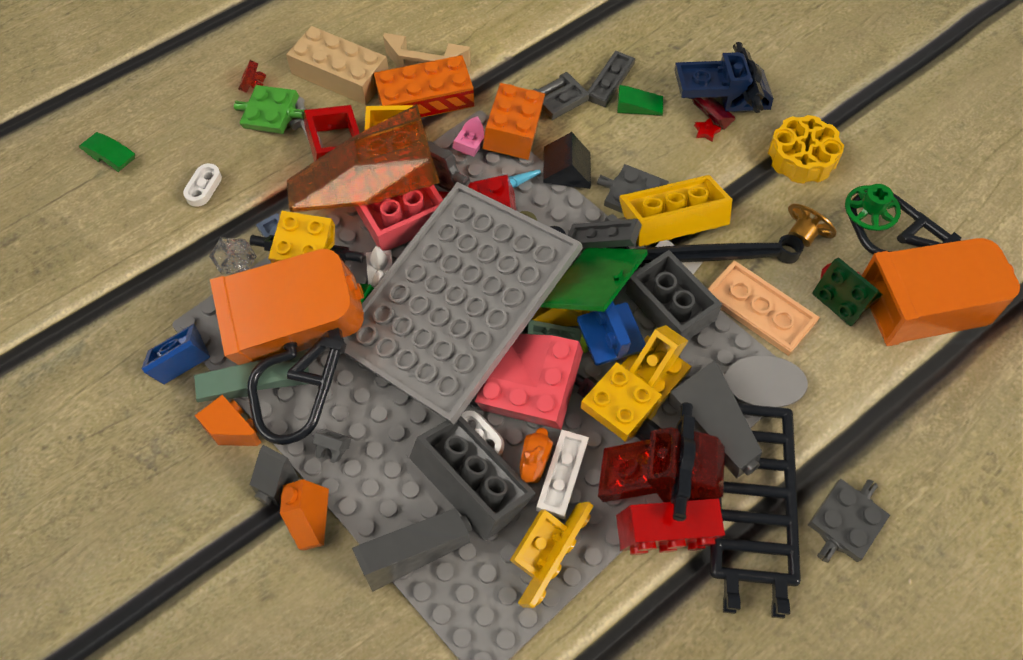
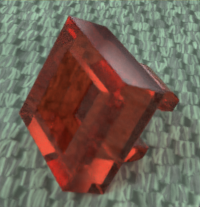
M249 60L243 72L239 90L247 93L250 86L254 89L256 85H264L261 82L265 80L266 74L260 71L256 72L258 63Z

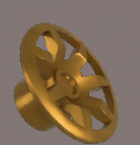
M791 204L788 207L790 215L796 220L788 234L800 238L804 246L810 247L818 234L830 239L837 235L833 224L814 209L801 204ZM810 213L814 214L815 217L811 218Z

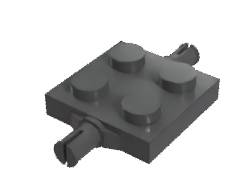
M419 136L412 141L414 150L412 148L407 149L406 156L415 155L433 184L449 192L457 182L465 186L469 185L470 178L458 171L455 163L456 158L450 150H445L435 145L432 141H427Z
M624 164L619 175L614 180L600 175L597 181L598 185L610 189L604 201V206L623 213L619 200L620 195L659 187L669 183L665 179Z
M842 479L835 483L808 523V526L818 532L826 542L820 553H818V557L820 559L823 558L822 561L828 563L836 550L847 554L856 562L863 559L890 514L870 499L878 488L877 483L873 484L874 481L868 479L861 491L854 489Z

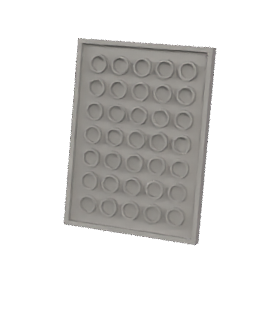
M457 182L362 303L364 312L363 324L356 333L343 338L347 344L344 354L454 425L581 252L583 246L581 242Z

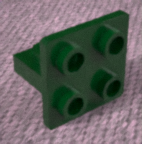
M840 258L833 260L812 292L817 299L849 326L854 325L862 313L878 302L883 295Z

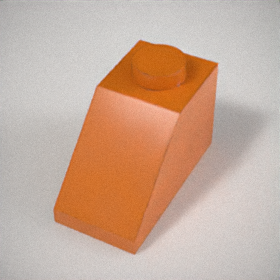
M304 479L283 485L280 507L282 519L297 547L303 551L324 546L329 494L328 488Z

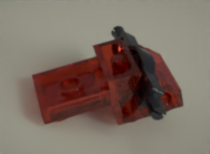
M684 402L680 406V420L676 428L668 427L651 431V436L648 440L604 448L598 497L602 502L657 493L663 502L674 504L673 519L684 521L686 519L687 501L723 497L725 447L718 437L694 431L695 417L692 416L693 405Z

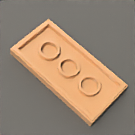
M735 260L708 288L722 303L721 310L788 356L820 318Z

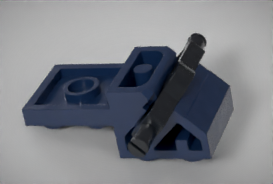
M736 42V45H733L735 52L722 53L721 61L675 63V74L681 98L721 97L725 111L731 112L753 110L755 113H760V110H771L774 98L765 72L752 60L750 53L743 48L741 42Z

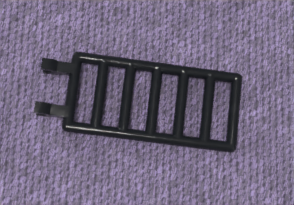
M738 404L743 415L782 419L783 433L752 432L759 443L783 445L784 460L760 458V466L757 469L784 471L785 487L722 481L721 465H725L710 450V499L719 498L723 521L786 527L787 544L720 537L715 540V545H710V574L715 579H724L723 613L735 614L736 610L741 609L739 581L772 584L771 618L784 619L785 615H790L788 586L795 587L801 582L793 411L789 408ZM722 493L785 499L786 515L722 509ZM722 550L787 556L788 574L722 567Z

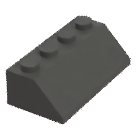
M462 416L459 417L454 425L446 420L416 438L409 457L411 461L462 516L466 515L470 525L485 541L506 527L536 494Z

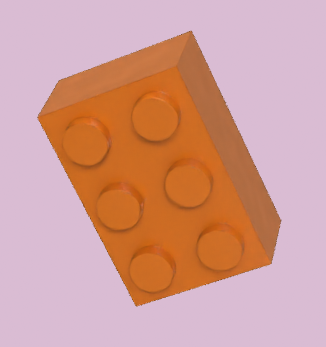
M500 83L486 125L482 149L529 160L545 93Z

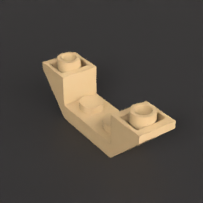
M384 33L383 35L385 51L397 68L463 55L466 67L471 65L469 46L448 43L444 56L407 50L406 36Z

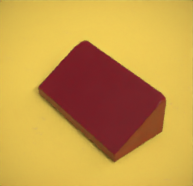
M712 97L692 99L693 104L723 130L736 119L734 115L729 111H725L724 107Z

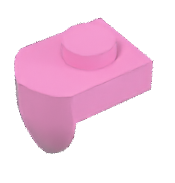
M478 116L471 118L464 124L453 142L452 149L460 151L465 155L473 157L476 155L484 140V128Z

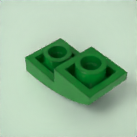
M98 132L79 145L81 150L98 163L103 160L117 172L121 171L135 159V153Z

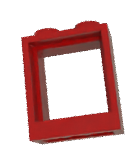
M351 105L304 110L305 130L316 169L363 163L364 145ZM349 128L353 144L321 148L317 132Z

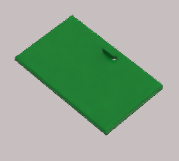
M586 248L565 272L540 307L605 312L648 255L647 250Z

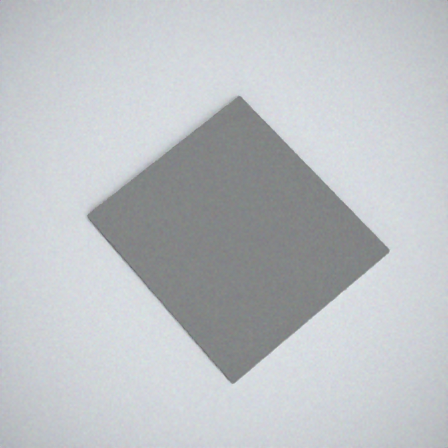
M483 111L475 112L433 141L435 145L445 150L448 149L454 154L458 171L462 175L469 177L470 182L502 175L511 177L534 170H541L540 175L513 188L516 211H529L536 216L537 221L549 227H561L567 236L572 224L602 222L607 217L603 211L574 187L543 183V161L532 152L530 153L529 160L482 149L483 144L474 157L452 149L455 138L462 130L464 124L471 118L478 116L483 125L485 135L489 116ZM433 184V185L435 186V188L437 189V191L449 192V191H447V190H445V189H443V188H441V187H439V186ZM348 200L326 215L325 218H332L335 224V245L349 247V251L364 253L363 263L346 261L345 264L353 273L356 283L368 284L366 253L372 252L377 245L353 204ZM411 241L391 249L393 264ZM637 244L635 246H628L630 249L646 248L644 246L639 247ZM269 256L250 269L270 264ZM641 263L636 271L648 263ZM626 282L613 302L615 305L628 303L643 339L647 335L650 337L658 327L625 293ZM213 294L173 322L172 326L177 333L195 324L210 355V358L203 361L210 371L237 366L236 363L224 356ZM720 310L715 322L688 340L679 358L692 366L690 372H699L712 361H715L722 374H726L729 367L740 359L758 355L776 356ZM567 326L580 329L579 326ZM325 349L308 366L309 373L322 375L330 350ZM590 351L585 354L583 352L577 373L584 378L592 376L597 381H600L616 362L621 365L628 357L596 366ZM340 353L332 383L315 429L306 438L287 445L274 444V446L282 455L288 457L293 468L304 480L329 489L327 507L359 544L455 508L409 458L416 438L443 423L446 419L347 355ZM306 384L257 390L265 426L271 432L278 435H287L300 430L310 417L318 386ZM574 384L561 430L589 437V441L565 519H557L565 524L577 503L590 502L594 506L589 513L591 515L589 522L584 528L579 530L575 537L576 544L574 548L565 554L561 561L562 567L560 572L547 585L543 601L534 608H523L518 602L532 577L512 563L510 559L539 513L536 511L537 503L561 430L482 411L475 402L477 394L465 411H475L482 415L502 436L505 446L500 456L519 476L520 460L526 435L535 433L539 428H545L548 431V437L553 442V447L540 481L538 483H527L535 491V496L506 527L486 541L472 527V531L469 532V544L392 582L459 660H510L623 552L620 551L616 520L618 513L630 505L671 502L672 472L679 460L674 456L676 426L680 420V415L669 404L670 396L658 408L657 414L652 418V421L662 428L660 434L674 443L671 450L666 453L656 444L652 443L647 446L635 436L627 442L622 440L581 409V401L584 398L577 393L579 387ZM248 396L234 398L252 419ZM735 398L738 404H746ZM744 415L750 428L762 418ZM475 421L471 422L470 425L473 429H475ZM327 429L352 438L349 449L345 450L338 462H330L332 457L330 449L326 450L324 457H316V444H313L316 432ZM695 432L696 453L691 485L710 468V448ZM490 441L488 443L492 448H494V441Z

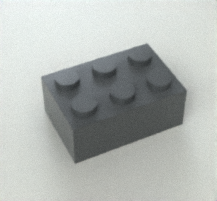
M670 250L634 272L627 282L625 293L658 328L667 325L687 340L715 322L722 307V303Z

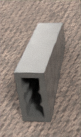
M712 361L670 392L669 404L679 415L682 403L688 402L693 405L692 416L695 417L694 432L736 479L744 473L747 476L760 466L759 460L762 450L715 361Z
M454 508L353 547L352 550L372 592L469 544V532L472 531V527L466 515L460 517L457 509Z

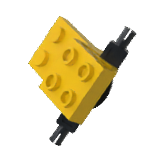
M281 211L275 235H269L268 237L252 235L250 237L251 246L264 247L265 251L270 252L268 259L271 263L319 249L334 251L344 263L346 261L363 263L364 260L363 252L349 251V247L335 245V224L332 218Z
M648 335L644 338L645 343L650 338ZM640 353L628 356L621 365L616 362L600 381H597L592 376L584 378L577 373L574 384L579 387L577 393L584 398L581 401L582 410L625 442L635 436L647 446L654 443L666 453L671 450L674 443L660 434L662 428L654 423L652 418L657 414L658 408L670 396V392L690 372L691 365L678 357L653 388L629 371Z

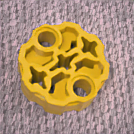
M816 116L789 117L783 120L782 125L774 131L768 149V154L772 159L771 166L778 174H783L796 183L804 184L810 181H824L829 177L830 172L836 169L844 150V144L839 138L840 132L833 125L823 122Z

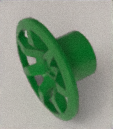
M884 184L859 186L849 192L845 200L846 213L850 219L860 227L868 230H887L898 222L901 215L899 202L894 197L892 190ZM858 193L861 200L851 201L852 196ZM851 207L863 208V210L855 216L851 211ZM894 208L895 217L889 214L887 209ZM869 214L871 215L872 225L866 224L861 220ZM879 215L890 223L879 226Z

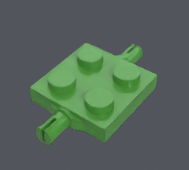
M256 85L248 102L236 100L234 103L235 110L244 111L240 125L245 129L284 134L287 124L293 118L304 120V109H295L299 98L296 90Z

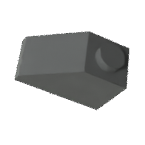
M263 445L259 450L250 486L256 493L254 497L267 506L273 503L280 507L283 485L298 481L299 477L288 457Z

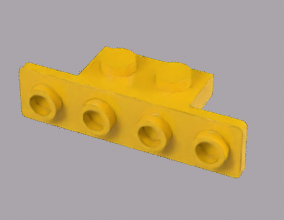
M590 502L577 503L565 524L548 511H539L510 559L512 563L532 577L518 602L521 607L534 608L543 601L546 595L545 589L550 580L554 579L560 572L562 567L560 563L565 554L574 548L576 544L575 537L579 530L584 528L591 518L589 513L594 506Z

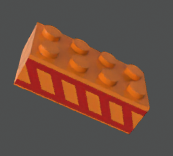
M463 55L374 73L380 105H413L417 119L474 107V89Z

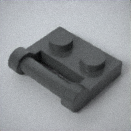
M568 72L561 74L558 79L540 89H533L537 92L545 93L542 110L552 120L589 100V93Z

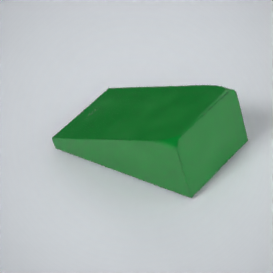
M619 85L617 113L663 116V96Z

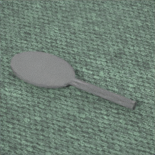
M758 355L740 359L729 367L726 374H723L734 397L749 405L785 407L801 399L808 387L807 378L799 367L785 359L774 356ZM689 372L681 382H685L697 372Z

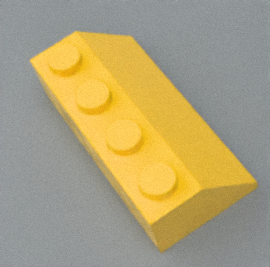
M710 175L619 196L624 217L626 219H638L642 224L636 241L639 247L730 224L733 199Z

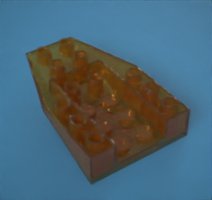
M417 104L349 138L287 180L290 212L379 203L384 199L405 195L410 191L428 188L433 184L440 183Z

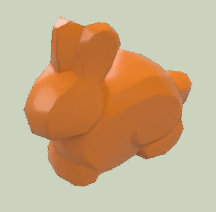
M539 428L535 433L526 435L519 468L520 478L526 483H538L540 481L546 462L551 455L553 442L548 437V431L545 428Z

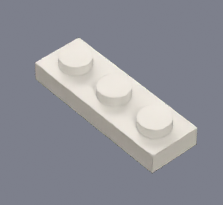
M561 430L536 511L546 510L554 517L565 519L589 437Z

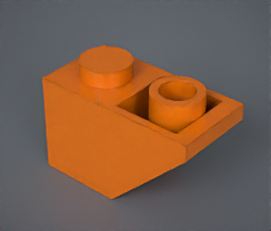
M221 395L195 415L202 427L218 445L258 446L262 443L257 435L258 432L252 419L249 418L245 421L241 416L244 412L235 400L229 402Z

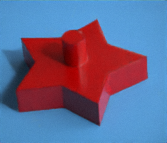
M711 118L705 122H695L694 124L698 131L696 138H706L713 142L714 135L721 131V127L714 125Z

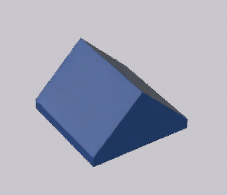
M192 324L148 350L141 369L145 374L165 385L210 358V355L195 324Z

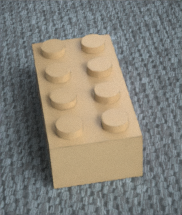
M313 26L305 32L286 54L291 74L364 105H367L377 92L374 73L389 70L387 56Z

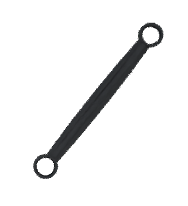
M784 235L778 243L698 244L637 249L647 250L648 255L642 263H649L670 250L681 262L777 257L780 261L791 264L799 259L804 249V244L797 236ZM628 246L608 247L611 249H630ZM783 246L792 247L796 252H789Z

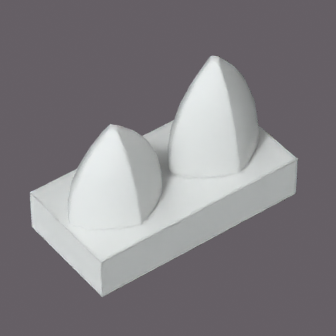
M375 246L372 252L366 253L368 284L373 288L376 287L393 265L391 250L383 251L378 246Z

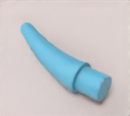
M541 170L509 177L512 187L516 188L531 178L540 175Z

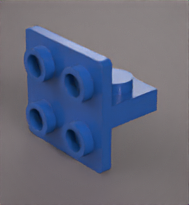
M612 301L605 312L594 311L577 317L578 325L596 366L641 353L646 345L631 309L626 302L615 305Z

